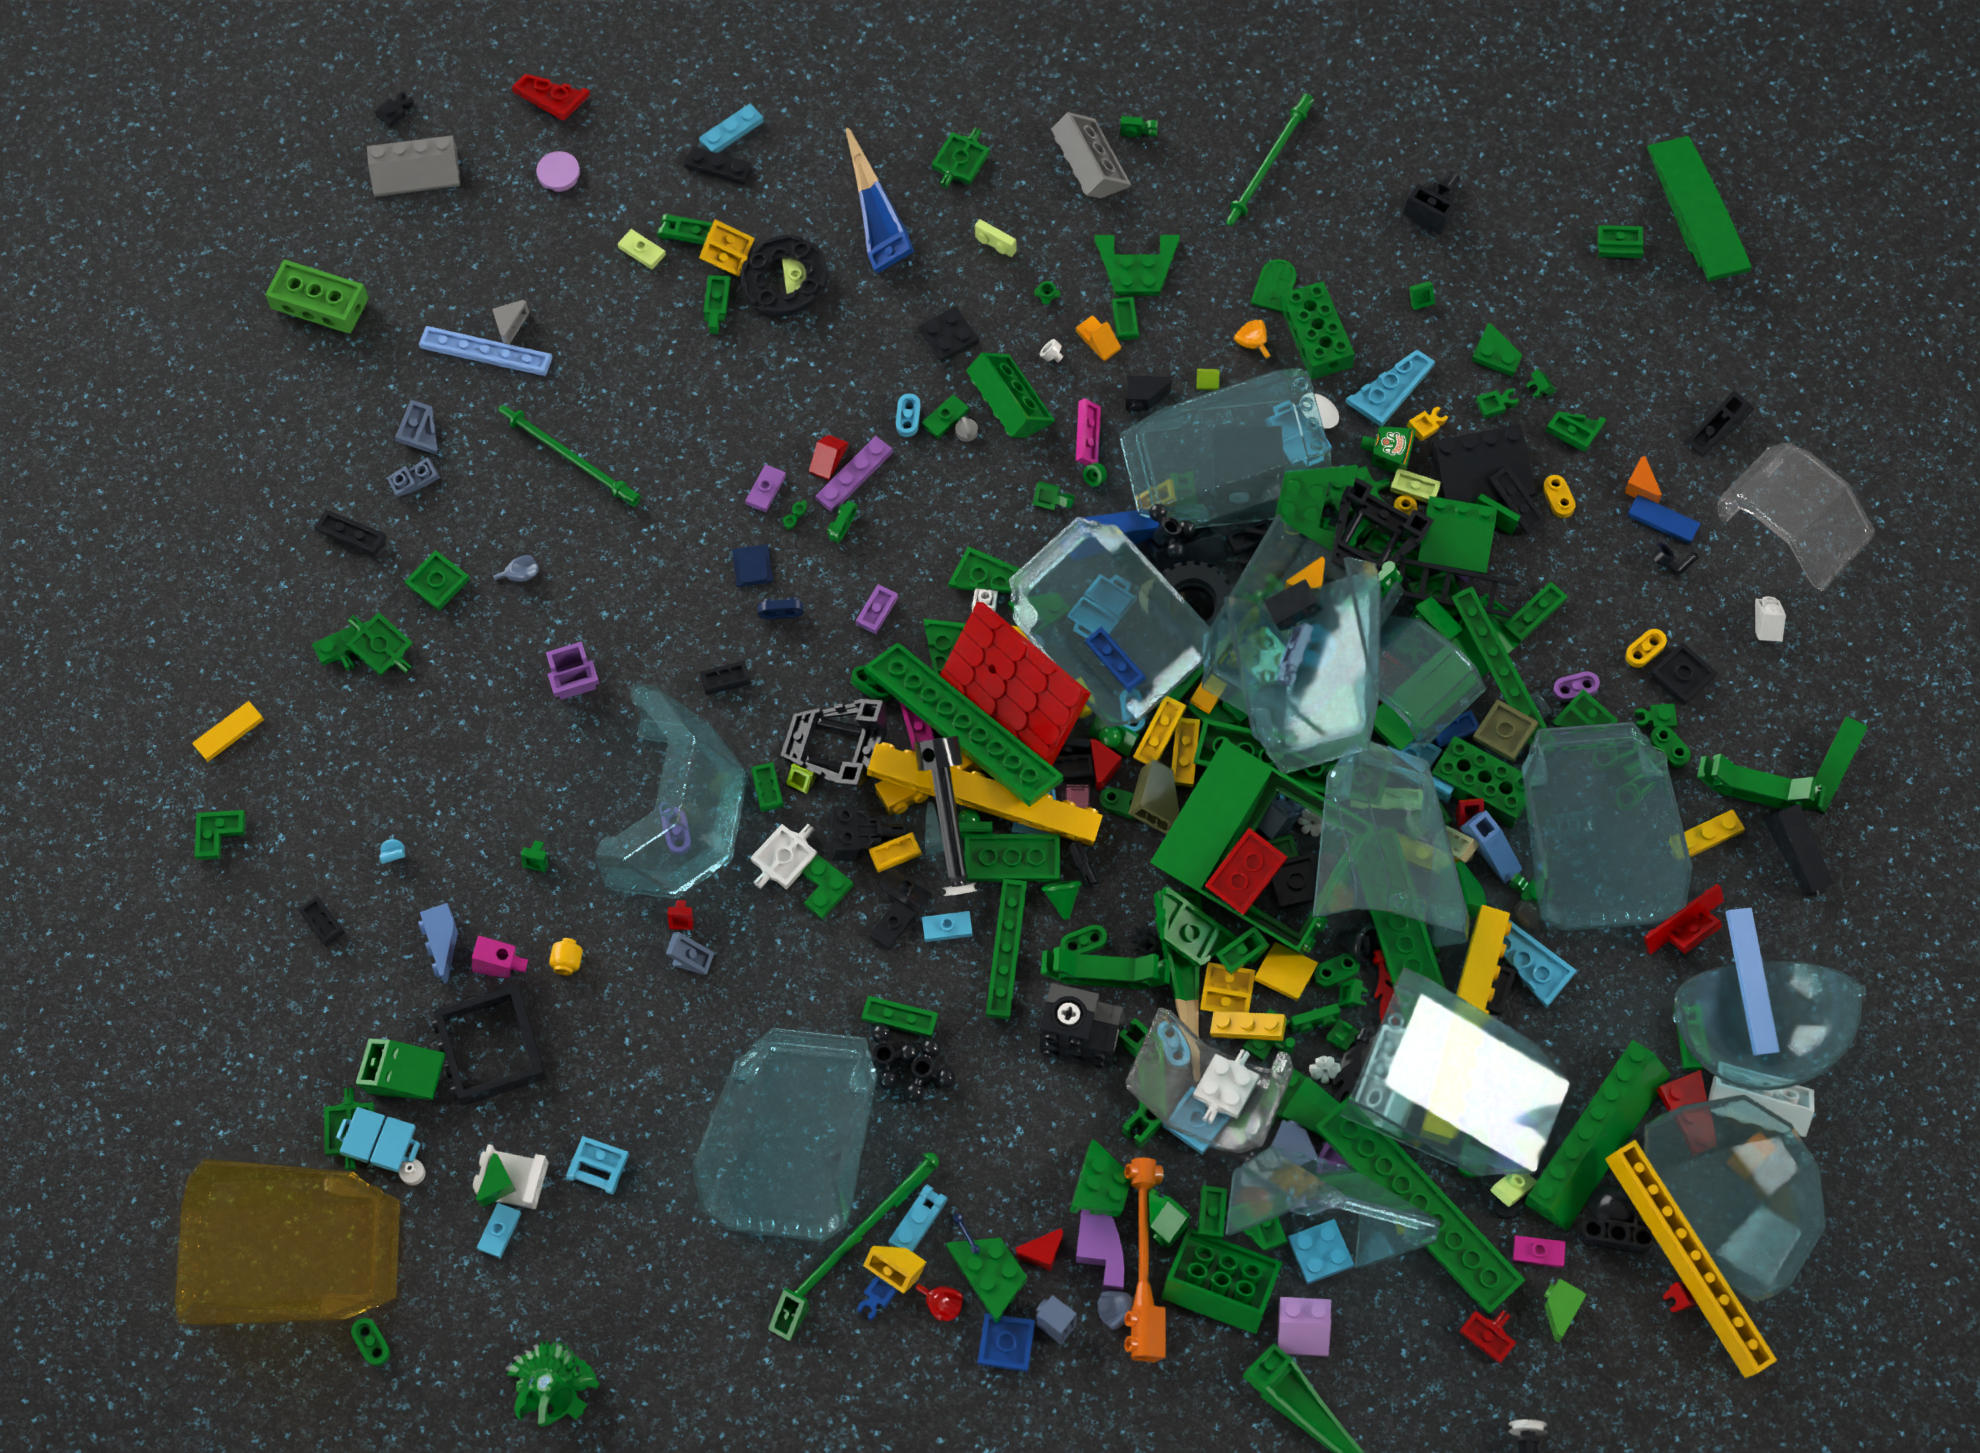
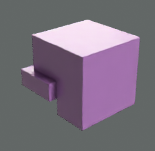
M582 641L546 652L552 671L548 673V677L555 697L560 696L562 700L595 690V685L600 684L593 661L587 660Z

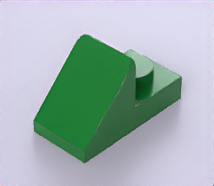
M1254 926L1216 953V955L1230 975H1232L1248 962L1254 964L1266 951L1269 944L1256 926Z

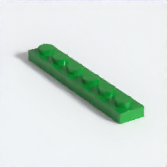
M1003 879L986 1017L1010 1020L1027 881Z

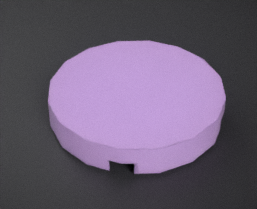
M560 151L544 156L538 163L536 170L541 185L546 189H553L556 192L565 191L573 187L580 176L578 161L573 155Z

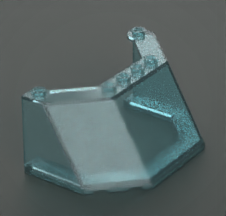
M633 683L630 698L632 703L638 707L641 717L637 734L638 739L668 743L657 800L652 813L616 837H607L601 840L595 858L607 890L677 899L685 893L684 891L693 885H698L711 876L712 872L732 861L749 775L708 722L657 686Z

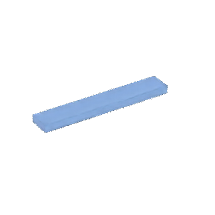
M429 326L425 327L419 342L421 349L546 376L552 361V354Z
M1752 907L1726 911V917L1753 1056L1778 1053L1780 1051Z

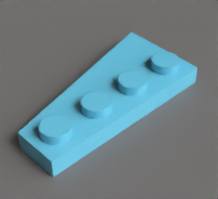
M1416 350L1395 364L1394 368L1379 375L1378 379L1371 384L1363 386L1358 393L1347 397L1345 403L1381 427L1434 367L1435 361L1419 350Z
M1512 922L1509 935L1504 936L1503 944H1506V949L1503 957L1514 970H1517L1516 973L1547 1009L1577 970Z

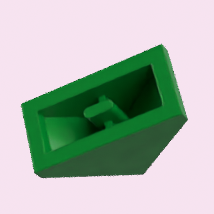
M493 1153L476 1197L478 1204L482 1207L516 1191L501 1159L496 1153Z
M785 1288L768 1330L790 1341L810 1309L808 1300Z

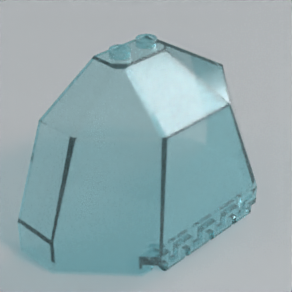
M1744 1094L1682 1105L1661 1114L1646 1124L1645 1156L1730 1288L1751 1301L1757 1302L1774 1297L1791 1285L1826 1228L1820 1170L1813 1155L1808 1151L1794 1126Z

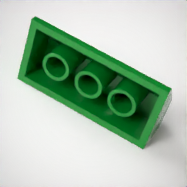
M982 352L966 370L971 377V382L977 386L982 393V398L990 405L994 416L1001 421L1005 427V432L1011 438H1026L1053 424L1055 421L1010 354Z

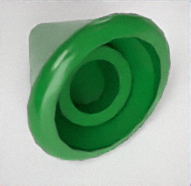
M1076 880L1062 881L1042 887V891L1045 892L1064 920L1070 918L1081 882Z

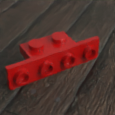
M1716 884L1707 889L1702 895L1686 904L1676 914L1668 917L1658 927L1650 930L1644 936L1647 952L1651 955L1667 942H1670L1686 954L1722 927L1721 921L1712 915L1710 911L1724 902L1721 886Z

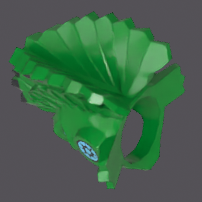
M538 1341V1345H533L532 1351L524 1350L522 1356L516 1355L512 1358V1365L505 1368L507 1376L520 1379L516 1383V1391L519 1393L515 1402L517 1418L523 1421L526 1413L535 1411L539 1406L538 1425L540 1427L550 1425L567 1413L577 1420L579 1415L583 1414L587 1404L577 1397L576 1391H583L587 1387L597 1389L600 1385L591 1366L587 1365L586 1361L579 1360L577 1356H574L573 1351L567 1345H562L561 1342ZM548 1404L554 1408L551 1414L547 1412Z

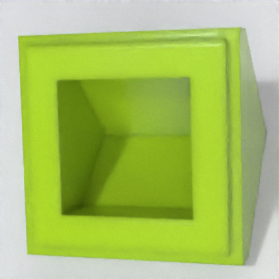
M1197 369L1196 390H1219V369Z
M793 763L786 784L807 794L817 777L813 772Z

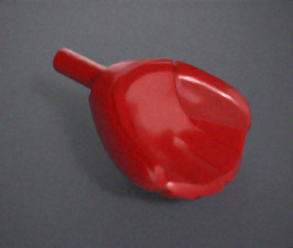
M920 1284L916 1286V1290L927 1296V1305L937 1320L950 1321L961 1312L964 1297L960 1291L948 1286H940L931 1291Z

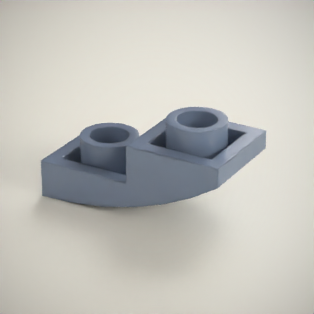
M427 457L410 469L404 466L387 477V480L396 496L399 497L419 490L441 477L432 461Z

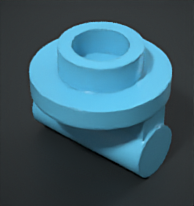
M390 839L381 845L380 861L382 864L405 857V847L399 840Z

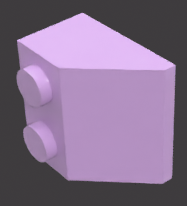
M1280 1297L1278 1304V1347L1287 1355L1328 1357L1331 1329V1300Z

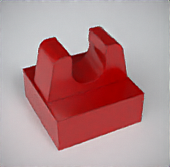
M677 900L675 907H668L669 929L693 930L692 907H686V900Z
M1676 1282L1669 1286L1670 1289L1663 1295L1664 1300H1668L1671 1297L1676 1299L1675 1306L1670 1308L1671 1312L1690 1309L1697 1305L1684 1282Z

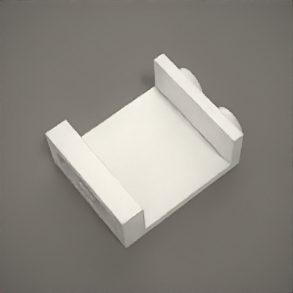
M488 1144L486 1152L483 1151L480 1157L479 1165L482 1166L480 1174L476 1175L473 1181V1189L476 1195L478 1194L493 1153H496L501 1159L516 1191L495 1202L536 1210L548 1167L546 1157L535 1154L533 1159L495 1151L493 1145Z

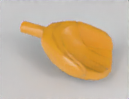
M1253 320L1246 323L1234 335V340L1239 345L1250 349L1259 348L1266 359L1270 357L1269 352L1264 346L1267 342V332L1262 320Z

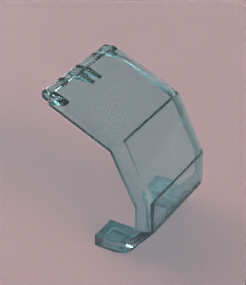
M1388 614L1381 617L1325 669V673L1329 678L1360 684L1395 710L1408 724L1416 740L1411 745V748L1417 753L1430 744L1487 689L1476 665L1458 646L1421 619Z

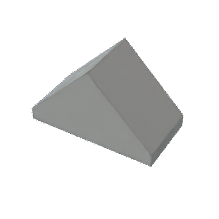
M521 300L492 309L503 343H511L529 315L526 301Z

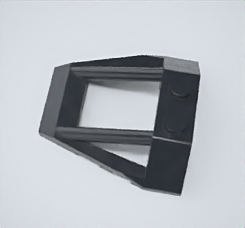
M1356 477L1354 486L1347 485L1341 497L1330 562L1367 582L1382 570V565L1385 562L1392 561L1394 564H1397L1424 539L1434 520L1415 509L1410 516L1371 495L1370 492L1373 486ZM1351 506L1355 514L1343 533ZM1363 518L1392 534L1378 560L1348 545ZM1400 538H1407L1408 540L1390 558Z
M859 699L854 700V703L848 705L843 703L836 704L834 708L821 710L818 708L795 713L781 756L792 764L794 763L829 782L837 785L861 786L872 778L867 775V769L876 743L881 744L886 739L887 728L884 701ZM857 714L856 721L860 726L826 718ZM816 726L859 735L860 738L853 761L839 763L808 756L807 753Z

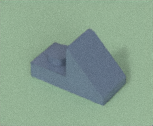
M675 932L671 937L666 955L674 959L673 966L706 975L714 952L680 932Z

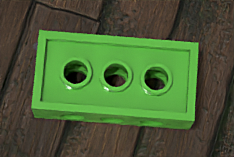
M285 259L265 294L271 309L351 334L369 299L364 284Z

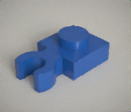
M876 1275L864 1292L868 1300L862 1301L858 1305L857 1311L861 1313L864 1308H870L872 1311L868 1315V1319L870 1321L873 1320L877 1315L876 1308L878 1305L885 1309L898 1290Z

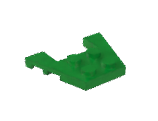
M1095 235L1094 243L1099 250L1100 258L1106 268V273L1115 296H1160L1170 264L1180 242V235H1160V254L1116 255L1114 253V235Z
M1358 465L1285 471L1275 518L1332 551L1335 530L1319 526L1330 482H1335L1353 487Z

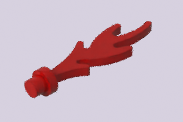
M1382 950L1374 952L1373 964L1378 965L1379 982L1374 998L1377 999L1379 995L1383 996L1380 1003V1022L1383 1026L1385 1024V1015L1389 1014L1394 1027L1398 1028L1397 1017L1392 1005H1396L1399 1010L1400 1007L1394 990L1385 983V981L1391 983V979L1384 966L1385 958Z

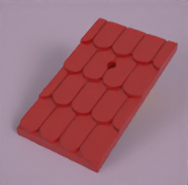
M977 602L939 676L1052 766L1091 693L1033 645L1019 626H1011L984 602Z

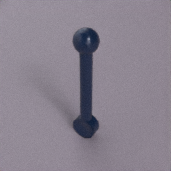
M958 1213L955 1214L953 1221L960 1226L971 1246V1253L978 1254L980 1247L974 1243L963 1224V1216Z

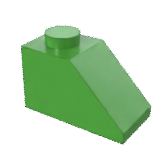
M1559 1279L1556 1285L1551 1283L1544 1297L1548 1298L1544 1307L1554 1339L1557 1342L1561 1341L1586 1296V1293L1562 1279Z

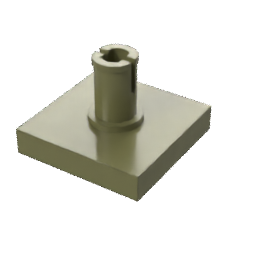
M1497 699L1474 733L1473 740L1514 762L1537 728L1538 721Z

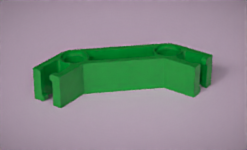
M1722 754L1714 755V762L1708 756H1701L1697 778L1717 793L1779 809H1786L1796 804H1800L1803 811L1822 809L1826 787L1823 784L1816 786L1817 779L1814 777L1790 779L1737 766Z
M1056 947L1053 949V953L1049 950L1042 952L1041 974L1070 985L1145 990L1169 984L1171 961L1168 959L1159 961V955L1156 954L1139 958L1076 954L1062 947Z
M1134 1018L1130 1022V1029L1128 1031L1123 1029L1118 1034V1043L1137 1059L1139 1109L1122 1126V1134L1129 1139L1132 1136L1130 1131L1138 1124H1142L1146 1130L1141 1136L1138 1134L1134 1136L1135 1146L1141 1149L1164 1123L1162 1046L1158 1037ZM1128 1031L1131 1034L1135 1031L1141 1037V1040L1136 1043L1126 1034ZM1146 1046H1151L1155 1049V1052L1148 1054L1142 1049ZM1154 1112L1159 1117L1156 1120H1149L1146 1114Z

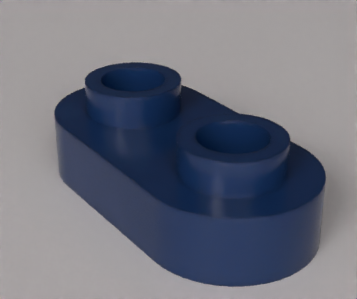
M789 597L785 600L765 599L757 606L758 616L762 619L795 618L804 613L803 602L795 597Z

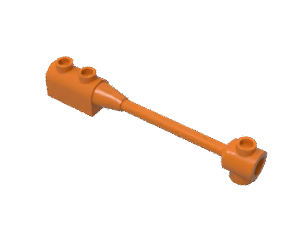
M1135 1158L1131 1160V1164L1128 1163L1126 1165L1125 1177L1131 1179V1186L1139 1190V1282L1137 1283L1133 1307L1125 1315V1325L1131 1327V1336H1127L1125 1340V1350L1131 1352L1132 1360L1155 1363L1166 1358L1165 1307L1154 1306L1151 1285L1149 1283V1190L1161 1184L1164 1172L1162 1166L1156 1165V1160Z

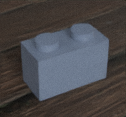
M1053 1295L1049 1300L1044 1299L1036 1309L1038 1312L1036 1316L1037 1327L1062 1345L1077 1326V1313Z

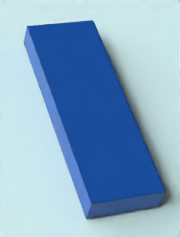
M1637 495L1627 515L1689 545L1701 524L1640 495Z
M1102 626L1084 640L1088 648L1128 693L1147 679Z

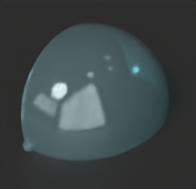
M1762 961L1780 1052L1753 1056L1736 964L1707 970L1691 977L1680 985L1675 993V1013L1673 1014V1019L1677 1023L1680 1035L1689 1052L1702 1067L1716 1077L1735 1086L1754 1090H1778L1793 1087L1814 1079L1833 1066L1847 1051L1856 1035L1861 1020V997L1866 994L1864 985H1860L1848 975L1829 967L1796 961Z

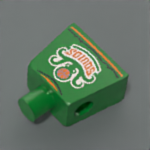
M1381 426L1379 427L1377 438L1363 436L1360 449L1373 452L1371 464L1395 474L1398 468L1406 471L1416 429Z

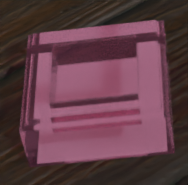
M1066 785V800L1074 802L1076 807L1082 809L1089 807V785Z

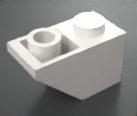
M1769 596L1763 597V599H1756L1755 632L1758 639L1782 641L1786 614L1780 601Z

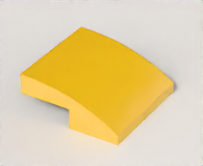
M714 220L699 259L739 277L743 263L747 260V255L755 238Z
M1275 942L1255 975L1254 980L1298 1002L1319 963Z
M1208 962L1200 1010L1249 1013L1256 970L1240 968L1230 975L1224 965Z

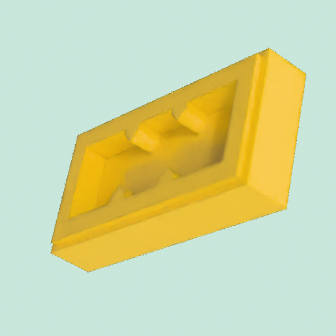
M913 832L869 849L877 872L922 855Z

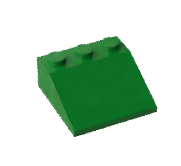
M1429 496L1426 516L1434 521L1421 541L1418 561L1486 574L1498 508Z

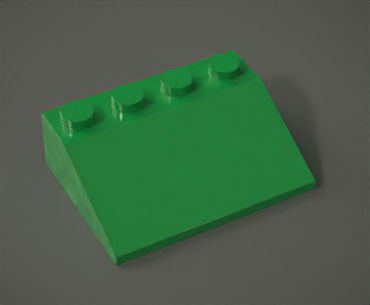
M1188 1227L1167 1277L1161 1299L1257 1334L1283 1262L1221 1239L1197 1236V1230Z

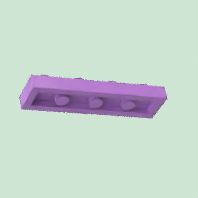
M875 436L815 496L816 501L833 513L893 453V449Z

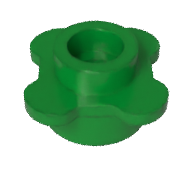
M1046 281L1041 283L1038 288H1035L1034 295L1042 300V304L1048 305L1051 300L1060 297V291L1056 290L1052 282Z

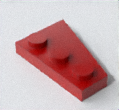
M524 74L512 86L513 93L563 121L590 96L589 89L582 88L577 90L571 88L569 84L563 83L561 86L551 83L549 79Z
M1701 1070L1662 1085L1657 1089L1691 1156L1707 1150L1716 1144Z

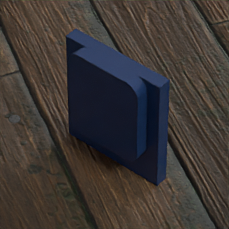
M768 544L732 549L737 587L773 583Z

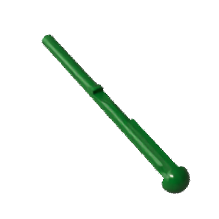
M931 1152L923 1154L925 1160L794 1293L804 1297L856 1243L863 1239L862 1236L893 1205L897 1208L938 1167L939 1159L937 1155Z

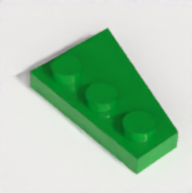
M968 546L948 583V588L974 591L975 589L998 591V593L1021 595L1030 578V573Z
M923 619L933 671L940 675L966 623Z

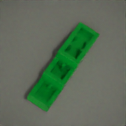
M1847 716L1845 717L1815 777L1817 779L1816 786L1823 784L1826 787L1822 809L1815 810L1825 814L1868 726Z

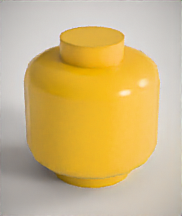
M563 938L562 941L553 944L549 964L557 974L572 975V972H576L580 968L583 950L576 944L575 940Z

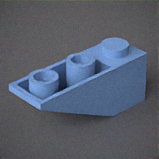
M1486 810L1475 814L1460 827L1465 835L1475 839L1480 844L1477 851L1503 884L1513 878L1515 873L1522 870L1501 828Z
M448 903L420 912L422 921L418 922L422 935L427 934L429 942L425 943L429 956H434L436 962L432 964L436 978L441 977L444 984L448 983L458 935L451 909Z

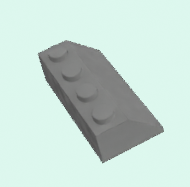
M1067 112L1051 128L1055 141L1062 148L1065 159L1070 163L1073 174L1078 178L1082 185V191L1087 196L1103 198L1131 186L1130 181L1094 118Z
M453 135L367 146L368 166L374 197L460 186L458 154Z

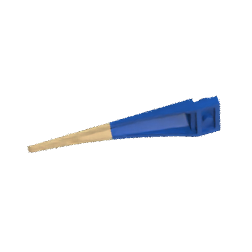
M846 128L860 196L867 254L874 271L880 273L913 253L914 249L906 228L849 128Z

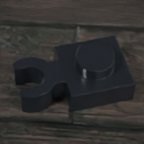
M404 91L398 93L395 101L389 98L374 111L375 115L391 128L406 115L404 109L411 108L414 105L413 98L410 97L408 100L403 101L406 98V94Z

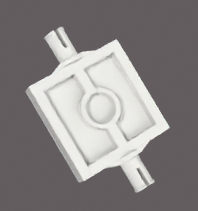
M781 824L751 856V862L762 871V874L754 881L758 888L761 889L771 879L787 890L800 876L802 870L818 854L806 841L812 832L815 831L813 827L806 824L798 834Z
M1240 1050L1235 1061L1215 1054L1193 1093V1098L1205 1103L1209 1108L1203 1117V1121H1208V1124H1212L1217 1113L1228 1114L1236 1119L1239 1117L1260 1077L1259 1074L1244 1066L1250 1056L1249 1052Z

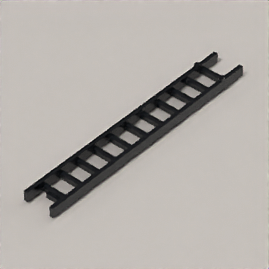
M1246 527V533L1263 536L1265 541L1261 545L1260 562L1240 558L1239 564L1295 575L1301 570L1289 568L1294 543L1310 546L1306 567L1313 563L1316 547L1327 548L1314 540ZM1271 538L1288 541L1283 566L1266 563ZM1357 549L1374 559H1379L1381 553ZM1402 558L1398 562L1400 564L1399 572L1402 576V581L1395 589L1387 593L1421 601L1430 598L1431 596L1424 595L1430 569L1446 573L1441 598L1433 597L1439 604L1456 607L1453 600L1447 599L1452 574L1469 577L1467 588L1474 586L1475 579L1492 582L1487 607L1483 606L1487 614L1512 618V612L1493 609L1498 583L1518 587L1519 581ZM1330 562L1328 575H1323V581L1356 588H1361L1365 585V583L1357 582V576L1351 574L1350 580L1334 577L1336 565ZM1406 565L1424 568L1418 594L1401 590Z

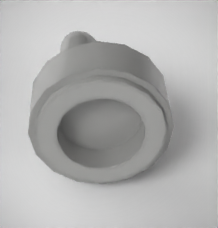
M962 417L955 427L956 436L961 441H972L978 434L977 424L972 419Z

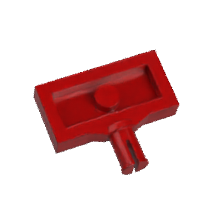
M1475 1310L1459 1332L1501 1364L1516 1344L1513 1339L1506 1335L1502 1328L1510 1318V1315L1507 1313L1503 1318L1506 1312L1502 1310L1497 1318L1492 1321L1486 1319Z

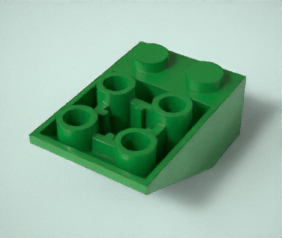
M369 1038L356 1085L369 1095L433 1100L446 1054L393 1040Z

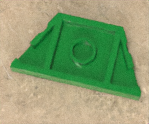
M1168 886L1162 889L1160 941L1195 966H1202L1212 957L1216 956V953L1238 938Z
M1092 1140L1088 1146L1069 1211L1077 1213L1079 1209L1090 1210L1092 1215L1106 1214L1107 1216L1119 1217L1125 1205L1131 1179L1125 1177V1169L1095 1140Z
M1001 1238L973 1240L980 1247L978 1254L971 1253V1246L968 1241L947 1243L946 1249L995 1323H998L1005 1309L1014 1301L1016 1293L1026 1283L1027 1276Z

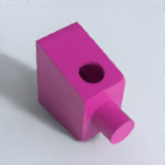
M478 936L472 956V972L510 978L512 970L525 973L529 959L515 956L516 947L514 945Z

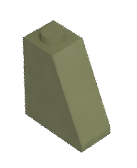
M1152 759L1141 768L1128 814L1167 834L1180 813L1174 774L1172 769Z

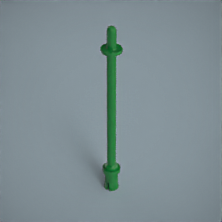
M1303 94L1296 107L1291 109V119L1240 200L1232 201L1230 205L1232 212L1226 221L1228 226H1233L1239 216H1246L1248 212L1246 205L1298 122H1303L1307 118V112L1315 101L1311 95Z
M504 405L499 406L498 411L510 419L509 425L513 429L520 426L611 488L614 497H620L632 507L637 506L640 502L641 495L627 487L626 482L622 480L616 482L524 419L525 413L522 410H518L515 413Z

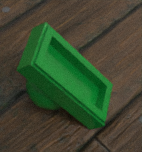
M1101 712L1097 714L1088 733L1109 749L1114 748L1127 757L1131 755L1140 736Z
M972 808L963 809L958 814L961 839H965V834H993L992 822H980V815L976 810Z

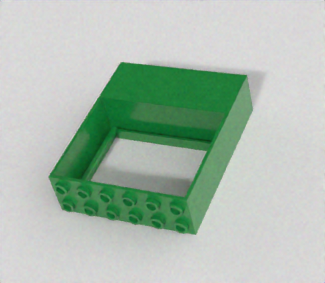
M1224 739L1150 863L1304 955L1305 952L1309 953L1316 943V940H1314L1315 935L1318 931L1322 932L1329 921L1326 919L1330 910L1335 911L1341 901L1339 895L1343 889L1345 891L1348 890L1354 879L1351 875L1355 869L1360 870L1366 860L1364 857L1366 850L1374 847L1378 837L1376 836L1377 830L1371 824ZM1278 793L1355 837L1299 932H1296L1253 905L1245 915H1242L1205 886L1248 828L1254 832L1257 830Z

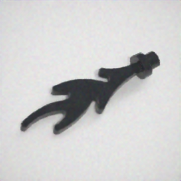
M1361 1028L1359 1034L1355 1035L1354 1039L1358 1043L1353 1051L1346 1055V1060L1353 1058L1354 1061L1344 1066L1333 1081L1334 1086L1340 1081L1344 1082L1335 1099L1337 1102L1340 1101L1345 1092H1348L1349 1096L1352 1095L1354 1097L1355 1073L1358 1074L1360 1079L1363 1078L1361 1052L1363 1044L1369 1043V1030Z

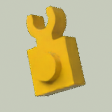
M1435 407L1430 415L1424 411L1409 420L1406 426L1416 429L1415 436L1420 441H1423L1436 433L1439 426L1445 424L1448 416L1438 417L1437 414L1441 408Z

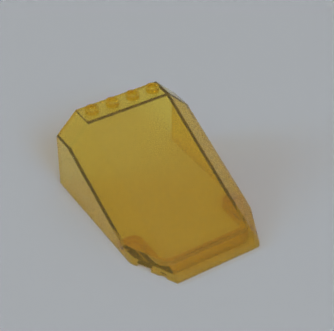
M203 1158L188 1176L181 1205L175 1309L178 1323L224 1325L346 1320L396 1298L400 1200L390 1194L383 1193L375 1185H369L359 1179V1176L353 1172Z

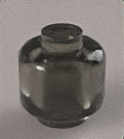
M1522 899L1511 910V921L1527 934L1532 932L1538 934L1546 926L1544 921L1547 913L1533 899L1527 901Z

